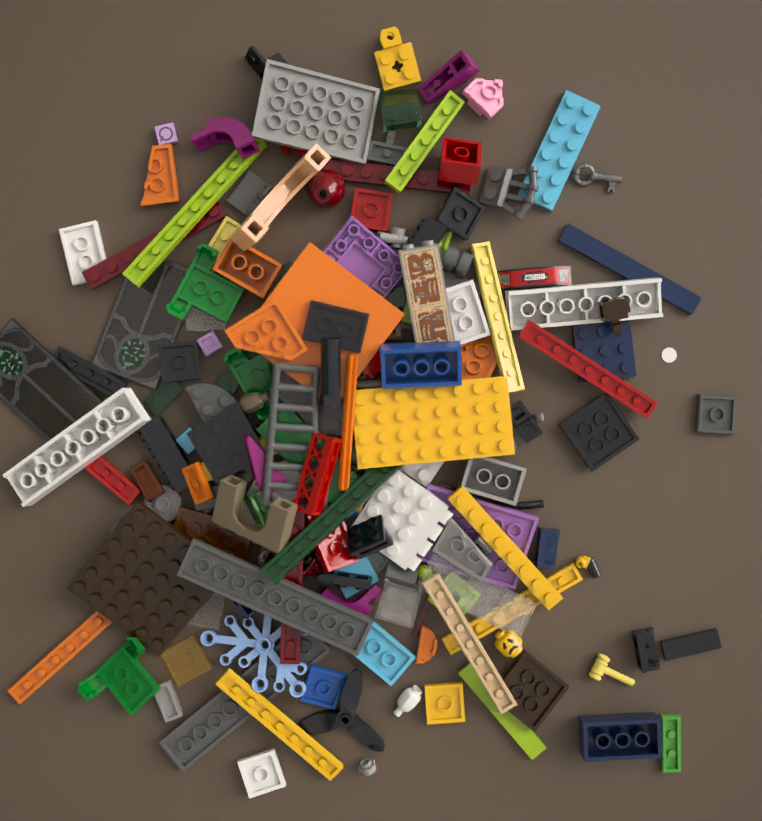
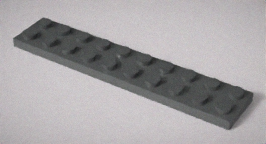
M196 538L192 540L177 576L358 656L374 622L373 618L287 579L282 578L274 585L263 573L262 568Z
M309 634L306 636L301 635L300 662L305 663L308 670L311 663L315 664L331 651L326 642ZM281 641L274 646V650L279 657ZM269 656L266 668V678L269 684L268 688L260 693L268 701L280 693L276 692L273 688L276 682L277 667ZM259 659L239 675L250 686H252L253 679L258 675ZM299 665L298 671L303 672L304 667ZM291 672L296 679L299 676H301L296 674L295 672ZM284 677V681L286 682V687H287V686H289L290 684L288 683V681H287V680L285 679V677ZM259 680L258 685L263 687L264 682ZM280 682L277 683L278 689L283 688V685ZM221 690L162 738L159 744L184 772L252 715Z

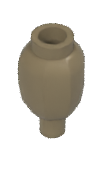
M258 392L249 393L242 396L237 404H239L243 412L253 413L264 406V402L270 400L271 395L269 392L264 394Z

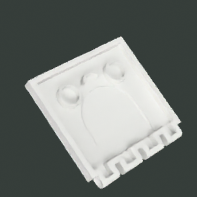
M399 470L371 496L353 525L360 524L371 517L381 514L384 520V527L392 537L394 545L382 549L380 552L403 569L410 568L415 571L422 561L417 556V553L425 557L433 545L428 540V537L436 541L444 529L438 524L439 521L447 525L453 513L448 510L450 507L448 504Z

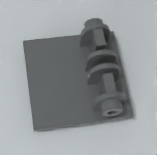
M249 170L227 202L248 217L274 187Z

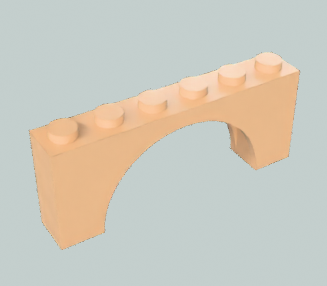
M316 143L286 173L230 236V239L243 251L254 245L269 229V224L283 207L321 170L331 157Z

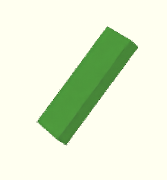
M660 714L662 739L660 771L662 773H681V715Z

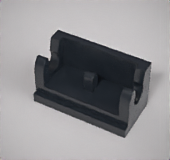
M649 627L631 631L638 669L642 673L660 669L653 628Z

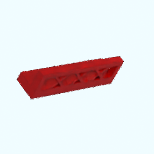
M313 432L293 502L298 505L297 511L311 516L322 514L342 439ZM318 438L325 440L324 448L320 451L316 447ZM317 457L319 465L317 469L313 470L311 461ZM311 476L314 483L313 487L308 489L305 482ZM305 495L308 499L307 508L299 506L301 498Z

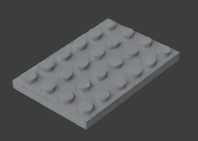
M267 59L252 136L255 139L308 151L317 143L332 158L365 165L380 89Z

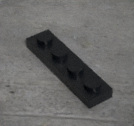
M58 347L53 356L77 379L109 396H112L121 388H126L128 384L123 379L63 347ZM51 361V365L59 368L53 361Z

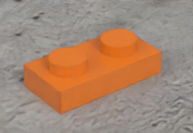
M200 461L181 469L195 505L214 498Z

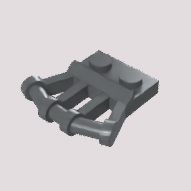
M490 165L479 203L504 209L522 221L525 218V213L531 205H534L535 192H538L539 186L537 185L536 175L538 167L530 166L525 169L511 170ZM529 175L528 184L513 181L514 177ZM513 187L527 190L528 192L523 197L509 194V191ZM510 200L523 204L516 211L507 205L506 201Z

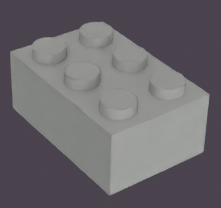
M491 457L466 459L458 488L463 485L470 493L516 506L527 469Z

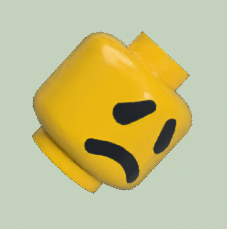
M501 629L496 633L494 646L504 657L514 658L522 651V639L514 630Z

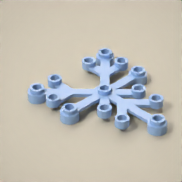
M235 615L226 616L224 623L232 629L237 637L217 635L213 630H207L201 634L200 641L204 646H211L215 643L237 645L228 653L221 655L220 663L224 666L231 664L233 658L246 647H254L247 655L239 658L238 664L240 667L246 668L260 654L258 675L252 681V689L255 692L261 693L268 688L269 683L266 678L268 656L277 667L276 682L273 685L276 692L285 690L286 682L284 677L290 684L289 691L293 697H301L306 692L305 683L297 681L291 672L302 675L307 671V665L303 662H300V664H280V657L274 650V642L281 637V627L270 635L271 617L264 615L262 633L256 627L253 617H247L243 620V626L251 632L255 639H249L237 624ZM229 617L233 618V624H229ZM248 619L252 621L251 626H248L246 624V621ZM301 631V635H308L307 633ZM209 634L213 636L212 641H209L207 638ZM264 641L268 642L267 648L263 647ZM224 656L229 658L228 663L224 662ZM243 658L247 659V665L242 663ZM299 665L304 667L303 672L298 671ZM259 680L264 682L263 687L258 685ZM277 683H282L283 688L278 689ZM296 685H300L302 687L301 692H298L296 690Z

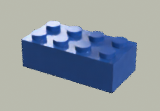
M460 341L381 344L382 389L462 386Z

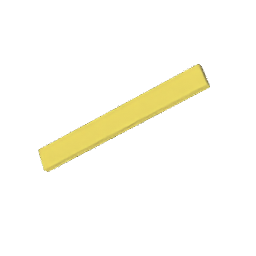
M490 241L471 244V254L474 255L473 262L500 376H507L509 393L525 390Z

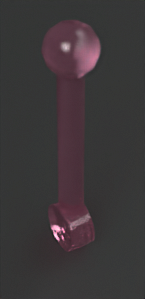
M428 600L425 602L415 630L411 633L414 638L419 636V628L430 605Z

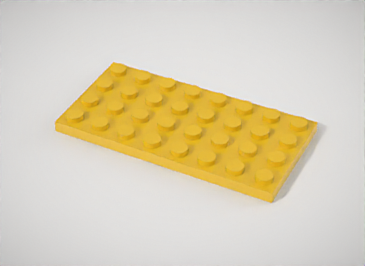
M507 376L462 380V386L356 390L354 434L358 469L515 454Z

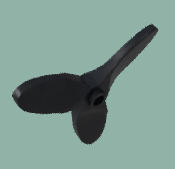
M354 669L347 677L343 686L339 709L313 713L298 723V726L308 735L328 733L343 727L348 729L370 749L377 752L384 751L385 745L381 737L355 711L363 687V675L359 669Z

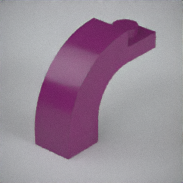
M218 117L205 121L206 128L189 135L198 152L221 142L234 144L242 159L260 152L248 127L233 118Z
M376 582L371 585L370 589H367L361 596L355 599H343L336 595L329 586H326L319 594L365 615L373 609V605L369 601L372 600L374 602L381 595V586Z

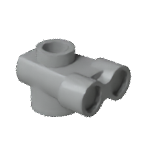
M390 227V233L381 231L376 233V236L384 243H390V247L401 248L402 244L407 245L408 236H405L406 229Z

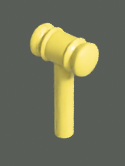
M601 653L598 654V658H596L591 672H589V676L592 679L600 681L604 673L631 687L634 685V679L607 667L610 662L608 656Z

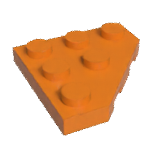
M274 299L225 330L235 348L291 361L308 351L277 299Z
M491 335L462 344V380L492 377L498 364Z

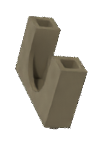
M232 474L221 479L212 522L251 540L255 544H260L272 552L279 553L289 543L298 505L280 497L271 503L266 524L259 525L253 522L244 510L243 500L247 481Z

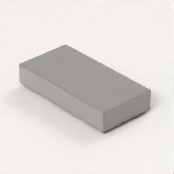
M171 679L159 683L158 685L161 687V690L154 696L165 723L182 717L184 712Z

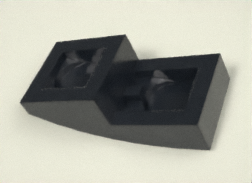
M521 400L510 406L512 423L526 444L543 434Z

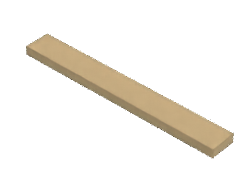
M436 572L423 580L421 583L500 714L518 705L440 574Z

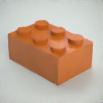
M229 239L213 267L216 273L263 300L267 299L284 269L282 264L253 247L243 251L231 239Z

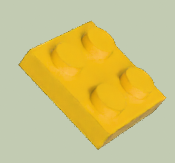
M462 682L424 684L427 725L465 722Z

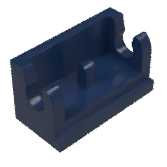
M538 527L534 565L537 568L555 569L559 529Z

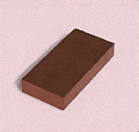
M144 460L130 470L147 502H152L166 492L147 460Z

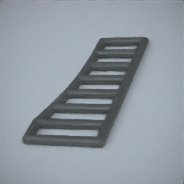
M275 363L273 365L261 504L264 509H270L271 503L274 502L270 501L271 490L297 491L299 483L271 482L272 470L302 471L304 464L273 462L274 450L308 452L310 444L275 443L276 431L311 433V437L313 432L319 433V366ZM281 371L312 373L311 385L280 383ZM279 391L311 393L310 405L278 403ZM277 411L310 413V425L276 423ZM319 438L317 439V443H316V447H317L318 451H320V441H319ZM315 457L316 464H311L313 470L317 469L319 465L317 457ZM305 483L308 489L313 487V484ZM329 489L322 511L328 508ZM303 502L299 504V506L307 508L308 503Z

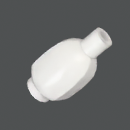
M416 685L407 688L398 698V707L394 710V714L400 717L403 712L411 711L420 702L422 690Z

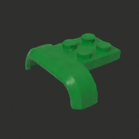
M207 244L198 245L196 255L171 302L166 304L169 314L183 320L191 307L194 306L228 323L245 288L211 271L217 259L218 250Z
M235 347L225 353L224 361L230 367L245 394L271 392L269 390L271 389L274 365L260 353L247 359L243 350ZM270 400L265 401L264 406L255 411L259 419L266 420L269 418Z
M127 637V642L94 674L78 683V692L88 702L109 688L130 716H133L161 690V687L138 661L146 650L144 645L137 637Z

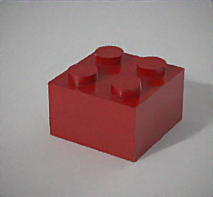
M443 137L438 180L477 186L481 168L482 143Z

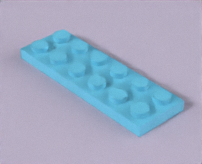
M568 90L565 91L531 166L538 167L536 175L539 188L538 192H535L534 204L552 212L601 107ZM529 175L525 177L523 183H529ZM520 189L517 195L525 197L528 191Z

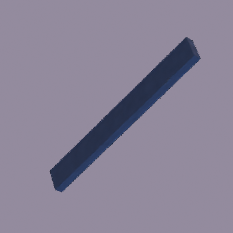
M567 224L558 242L627 280L662 278L661 299L690 315L694 313L702 298L570 224Z

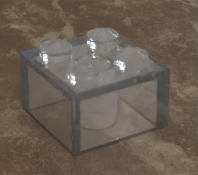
M385 578L375 618L413 628L423 592L422 587L417 585L404 586Z

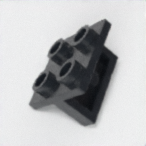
M381 514L347 529L348 552L351 557L356 555L358 559H362L394 545L392 537L384 527V520Z

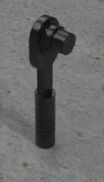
M543 500L519 502L516 506L501 501L492 502L512 509L544 508Z

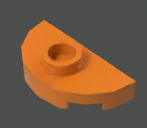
M421 625L416 664H424L435 656L438 648L434 632Z

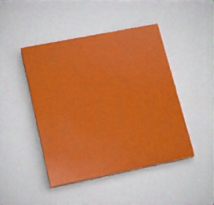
M309 242L261 306L263 307L277 299L301 339L303 338L311 300L369 314L361 353L341 349V399L345 391L347 355H358V378L379 350L381 344L385 342L405 315L311 242ZM302 339L308 351L292 361L261 354L273 364L287 363L319 366L318 397L320 398V343ZM284 371L301 385H311L312 373Z

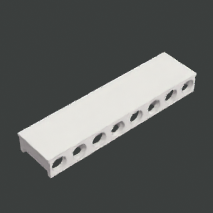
M655 277L505 291L506 312L510 329L522 330L528 320L541 328L601 323L603 321L600 319L598 301L619 297L626 298V301L630 304L629 318L620 319V321L663 317L661 303L662 278Z
M121 388L5 472L3 477L9 480L23 502L21 503L22 507L32 506L148 423L151 418L132 389Z

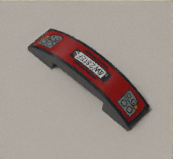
M571 266L531 267L497 271L501 291L572 285Z

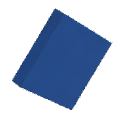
M311 663L304 681L306 692L299 697V701L335 710L348 676L347 673Z

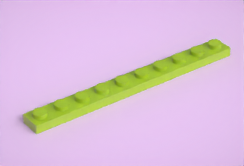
M255 139L260 152L245 159H242L237 149H235L122 274L139 288L267 147L266 142Z

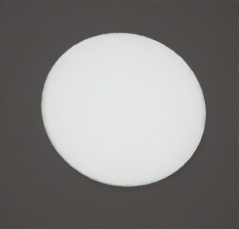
M673 348L664 349L662 359L667 363L675 361L677 357L676 351Z

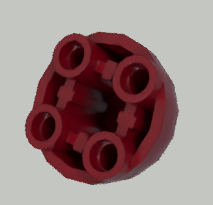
M320 170L308 183L310 200L321 208L337 206L343 200L346 193L344 178L332 170ZM321 190L326 191L327 196H322Z

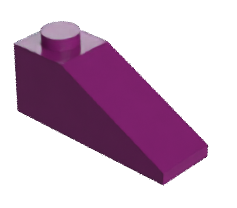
M460 50L417 89L426 103L430 104L447 94L450 90L452 91L466 83L480 69L470 54Z
M245 433L243 434L250 469L252 477L257 481L254 485L262 493L266 454ZM272 470L271 482H284L287 480L279 470Z

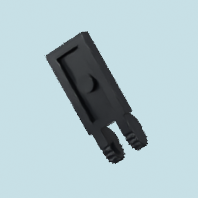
M322 570L317 576V581L324 586L332 583L338 587L345 588L351 586L357 590L364 591L370 589L372 577L337 570L325 574L324 570Z

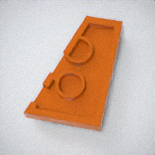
M172 144L152 146L141 207L180 202Z

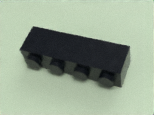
M156 415L139 428L138 434L142 441H146L149 445L148 451L153 458L158 460V467L162 474L167 475L170 488L179 493L188 488L181 469L191 465L181 446L177 443L175 436L162 415Z

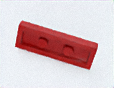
M100 456L85 467L88 472L128 506L142 492L134 482L103 456Z

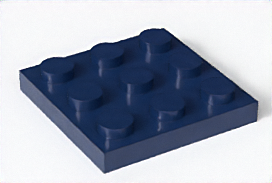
M630 320L620 321L622 333L617 334L611 333L610 322L571 326L575 350L619 378L637 376ZM577 374L578 383L588 382Z

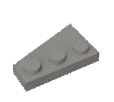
M451 518L432 551L482 582L492 563Z

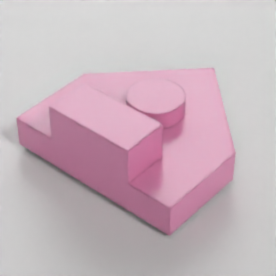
M476 78L462 92L468 99L467 104L480 117L484 114L489 120L504 105L502 97L503 83L499 79L492 81Z

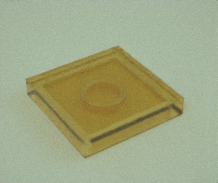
M195 634L164 650L161 654L178 687L213 668Z

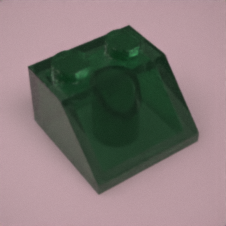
M416 88L379 93L378 100L383 132H388V129L397 131L421 127L422 119Z

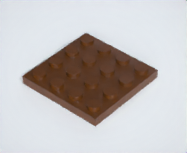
M185 506L179 507L175 528L191 540L196 538L246 561L251 540L212 522L213 514L196 511V509Z

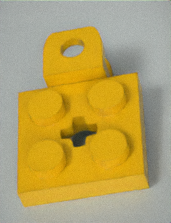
M397 27L382 30L380 35L382 50L374 52L384 92L421 82L412 43L402 44ZM391 36L393 39L389 40L387 37ZM395 62H398L399 64L403 65V67L400 69L401 72H397L396 69H392V66L395 65Z

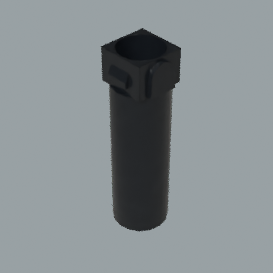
M323 337L321 338L320 405L323 407H341V338Z

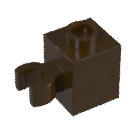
M622 297L598 301L601 321L610 322L611 333H622L620 319L629 318V302L626 301V298Z

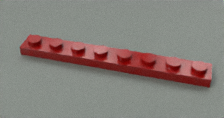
M528 320L519 333L518 337L644 418L648 419L657 406L658 402L534 322Z

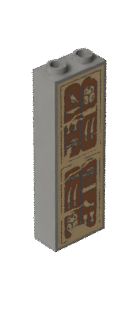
M429 240L421 242L422 246L414 247V244L403 245L402 249L399 250L415 343L455 341L438 243Z

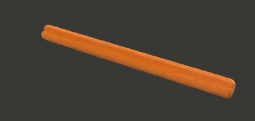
M348 354L346 363L342 443L338 476V489L342 491L349 489L358 371V355Z

